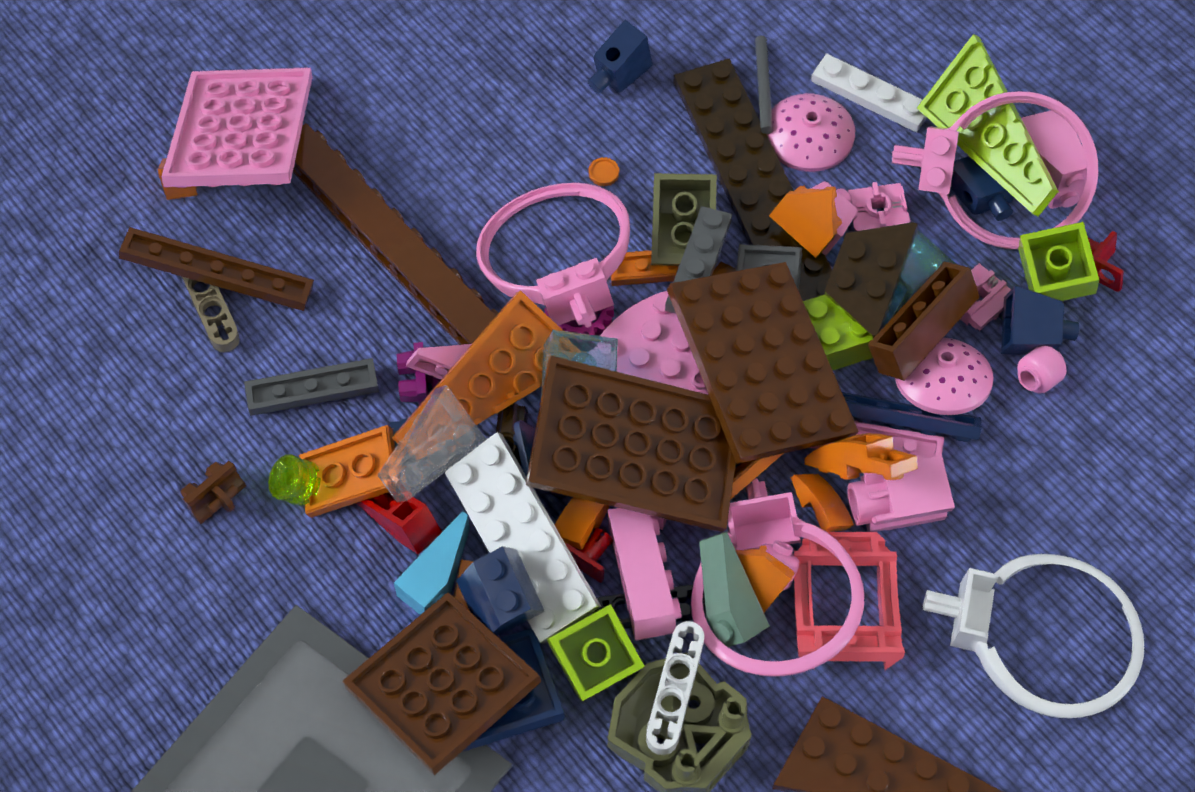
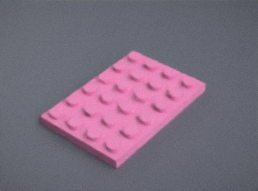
M311 68L192 71L162 173L163 186L186 188L188 186L217 187L222 185L290 184L312 82Z

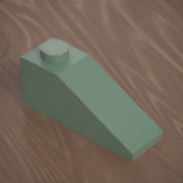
M724 532L703 539L699 543L706 617L715 636L725 646L730 647L748 641L770 625L728 533Z

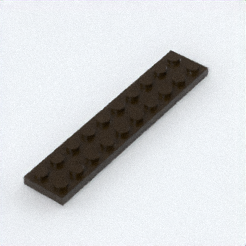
M730 58L675 74L673 82L749 245L802 247L800 296L803 301L825 295V289L832 272L826 256L820 253L815 258L769 217L789 191L794 190L767 134L761 132L760 120Z

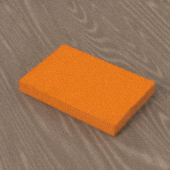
M389 425L299 455L306 515L312 518L401 488L395 442L392 439L394 436L393 429Z

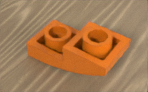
M796 474L790 477L801 507H813L821 529L826 532L846 531L854 525L843 501L819 474Z
M573 497L554 525L565 544L568 543L574 548L583 550L593 528L600 527L610 506Z

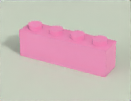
M621 508L608 510L609 532L613 539V549L635 640L673 634L676 628V619L681 618V609L678 598L671 597L670 590H674L671 570H664L663 563L667 562L664 542L658 543L656 538L657 535H660L658 518Z

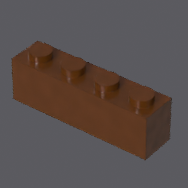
M944 261L869 342L868 347L880 374L905 381L979 299L980 295L969 267Z

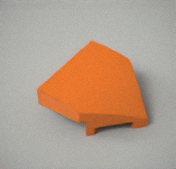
M799 186L795 191H789L769 215L770 218L815 258L822 253L835 237L837 228L842 224V219L837 216L834 200L837 197L836 187L826 186L824 189H807L805 186Z
M766 545L760 546L759 549L736 550L761 608L765 613L792 580L795 572L766 552Z

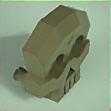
M666 658L647 663L614 699L607 747L625 761L644 771V781L658 792H711L726 775L727 771L734 766L735 762L748 749L752 735L747 718V699L727 682L723 681L717 684L699 664L689 701L695 700L700 706L695 709L687 707L675 750L666 755L655 754L647 746L646 735ZM682 663L674 664L669 670L670 674L676 679H684L690 674L689 668ZM667 696L661 701L662 708L668 712H675L682 705L681 701L675 696ZM663 720L660 734L655 735L657 738H661L664 741L666 739L672 740L667 736L669 722ZM695 743L706 744L697 754Z

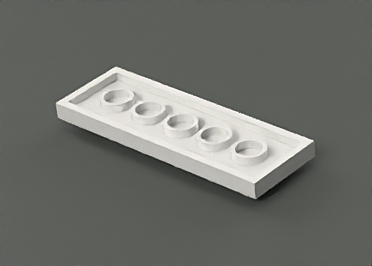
M495 433L443 469L488 551L492 552L501 546L517 549L545 612L528 620L540 643H546V639L572 626L601 607L533 487L525 486L527 477L501 433Z

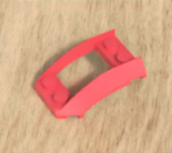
M828 532L845 548L856 566H877L879 626H858L849 643L829 661L884 662L885 671L901 660L905 654L901 638L902 628L897 585V552H891L885 546L886 541L877 532ZM806 538L802 540L801 547L794 551V556L799 559V568L794 577L795 620L799 657L808 655L824 646L842 627L814 625L811 565H843L828 549Z

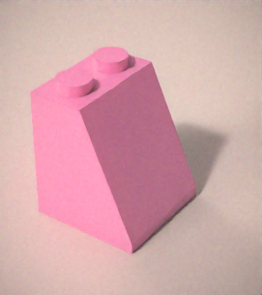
M1052 110L1022 117L1021 119L1059 191L1047 206L1053 209L1061 206L1071 207L1075 205L1082 196L1087 176L1086 156L1077 133L1065 119Z

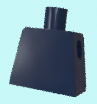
M624 20L595 53L593 58L597 72L587 82L598 94H601L608 86L617 92L625 90L653 66L647 36L627 20Z
M967 156L954 162L951 189L972 214L978 215L991 210L995 219L1002 221L1013 213L1009 203L1013 201L1014 197L971 157Z
M1015 286L1004 297L1001 354L1027 355L1035 348L1045 345L1056 350L1062 345L1063 339L1071 341L1077 339L1079 323L1064 320V304L1062 301Z

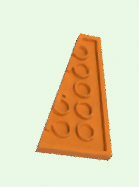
M520 290L515 293L394 434L392 439L415 460H419L544 385L547 364L551 355L581 363L587 360L589 354Z

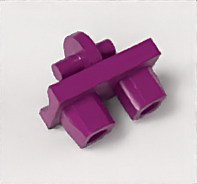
M423 342L413 343L414 351H407L396 355L399 375L415 373L416 379L398 381L400 401L418 402L420 405L429 395L428 383H431L432 389H434L441 379L406 367L407 360L418 348H424Z

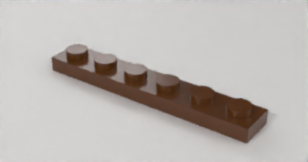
M129 227L119 250V259L304 311L314 283V280L132 227Z

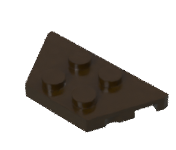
M911 222L845 234L828 280L825 294L833 303L840 306L854 322L856 321L872 339L881 331L915 239L918 223Z

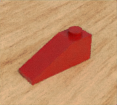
M401 489L356 503L399 543L416 554H420L442 533L427 505Z

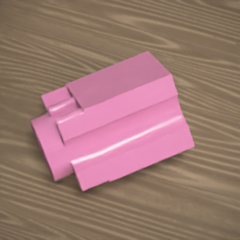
M942 455L917 460L918 469L905 473L902 479L886 480L879 474L864 473L863 476H860L861 481L848 483V502L856 526L866 524L868 532H878L945 520L947 512L952 511L955 506Z

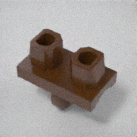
M215 461L206 469L205 475L207 479L199 486L196 483H189L181 490V494L184 497L183 501L195 520L200 524L221 507L228 512H232L235 509V505L231 499L247 486L239 476L235 465L230 461L224 465Z

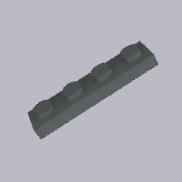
M701 206L673 283L712 276L731 224V213ZM668 295L665 311L676 314Z
M373 358L244 382L250 416L379 392Z

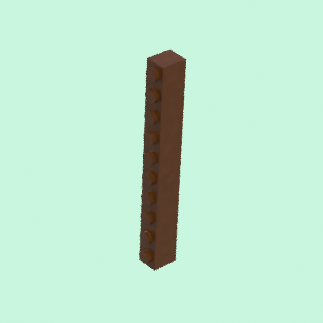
M307 123L302 125L293 173L459 345L473 344L497 316L498 312L495 309L490 310L484 304L483 298L476 289H469L463 283L462 276L455 268L449 269L440 253L434 247L429 248L424 243L418 230L414 227L410 229L404 223L402 215L396 208L390 209L387 206L381 193L376 188L371 189L366 184L363 175L356 168L352 170L347 165L344 156L339 150L335 149L333 151L328 146L326 138L319 130L314 131Z

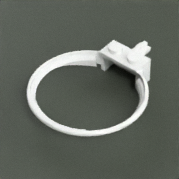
M1053 554L1026 555L1009 561L994 574L969 568L960 583L958 597L929 590L926 591L923 610L954 617L950 646L974 651L995 685L1013 701L1036 713L1069 719L1100 713L1120 701L1129 692L1140 673L1144 657V635L1141 622L1132 602L1119 585L1109 576L1083 561ZM1045 564H1058L1077 568L1103 582L1122 603V609L1131 630L1132 654L1128 669L1121 681L1107 694L1095 700L1078 704L1050 702L1024 689L1006 669L995 647L988 649L987 646L995 591L992 587L995 583L1002 585L1014 574L1024 569Z

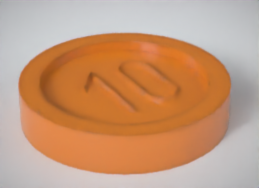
M602 157L595 159L589 166V178L596 185H612L619 177L618 164L610 158Z

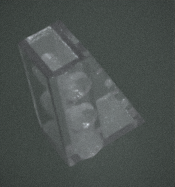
M447 385L434 390L422 412L417 415L413 425L377 475L397 502L410 500L486 441L484 435Z

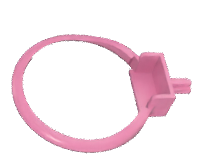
M1016 91L997 94L971 107L950 128L927 127L924 149L894 145L892 153L893 164L921 167L918 190L938 193L944 200L953 218L965 231L984 243L1005 249H1018L1020 238L1000 236L983 229L966 214L955 194L949 197L959 126L965 130L972 121L984 112L1009 103H1030L1045 107L1060 115L1071 125L1079 136L1084 148L1087 161L1086 183L1076 207L1066 219L1054 228L1078 223L1092 202L1098 182L1097 151L1084 123L1071 109L1061 102L1033 92Z
M560 183L541 187L513 199L489 219L477 241L476 256L478 265L486 278L507 296L512 298L516 292L521 290L534 303L544 305L549 317L558 326L576 319L579 326L584 324L588 328L592 326L591 321L596 320L594 312L614 305L607 280L619 267L626 255L630 239L629 215L624 204L616 195L599 186L585 183ZM582 196L606 204L617 216L620 226L618 242L611 253L601 262L594 258L562 271L551 273L548 276L537 279V286H522L509 283L501 279L491 267L489 248L498 229L514 214L534 203L554 197Z
M757 478L746 486L748 500L730 503L727 533L736 550L758 549L763 544H773L775 540L787 544L801 543L800 537L822 545L836 556L849 577L852 598L848 616L839 632L828 643L808 655L785 661H762L743 656L725 646L715 636L707 623L703 610L704 586L701 563L693 584L691 612L693 622L703 629L704 644L724 663L754 675L789 676L809 671L826 663L849 643L863 615L864 587L860 573L845 548L825 530L797 517L792 492L768 496L765 481L759 482Z

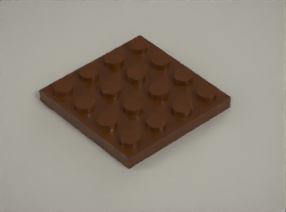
M447 592L342 682L345 688L435 776L540 684L541 679L537 672Z

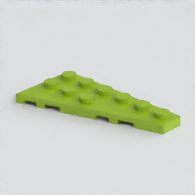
M975 34L971 36L917 107L922 114L939 128H950L967 110L977 103L997 94L1007 93L980 37ZM1014 103L1000 105L984 112L972 121L965 130L959 126L957 130L959 131L957 146L1028 211L1039 217L1059 191Z

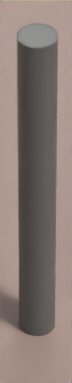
M760 35L755 38L760 127L762 133L770 134L773 131L767 38Z

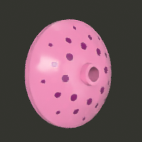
M798 94L785 98L772 108L773 131L767 134L782 164L799 171L818 172L838 165L851 152L855 140V125L848 111L835 100L818 94Z
M942 338L905 381L896 378L895 381L901 394L916 407L934 414L958 415L972 411L986 401L993 386V371L985 356L971 345L956 339Z

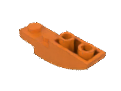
M866 433L854 435L821 446L804 458L805 465L818 468L819 472L840 475L842 479H855L860 477V473L863 472L882 475L886 480L902 479L905 473L918 469L917 456L894 450L893 436Z

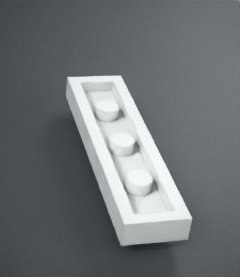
M827 53L812 73V82L916 133L927 118L917 109L922 99Z

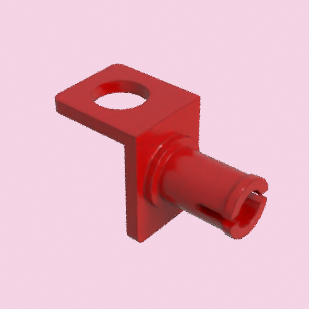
M1112 231L1100 243L1088 237L1099 283L1116 292H1120L1123 285L1124 271L1107 262L1116 250L1117 233ZM1101 269L1110 272L1115 280L1106 278L1102 274Z
M596 528L583 550H577L568 543H566V546L579 569L602 583L604 580V567L597 563V561L608 546L612 544L613 539L607 532L602 536L603 530Z

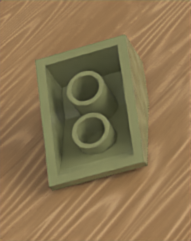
M654 173L651 265H680L701 206L716 210L717 174Z

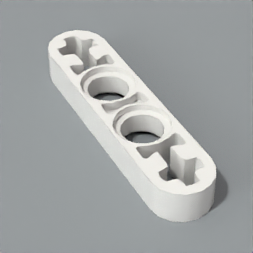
M682 622L676 626L673 632L647 727L646 743L648 748L658 755L670 754L675 750L682 730L704 645L703 629L694 622ZM687 633H692L693 640L695 641L690 643L688 655L683 654V637ZM682 663L689 668L690 674L684 679H676L670 674L669 670L674 664ZM667 696H675L681 701L682 705L677 711L668 712L662 708L661 701ZM663 720L669 722L667 736L672 740L666 739L664 744H659L655 735L660 734Z

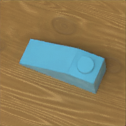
M462 511L394 582L397 597L420 615L447 592L451 594L470 530L468 514Z

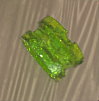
M292 454L284 455L276 461L271 469L268 480L269 491L278 500L287 501L296 506H303L310 502L308 498L311 495H316L319 489L321 478L317 477V472L320 470L312 461L301 459Z

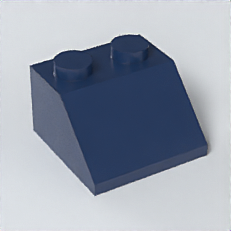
M501 546L472 562L456 580L469 611L497 637L545 612L517 549Z

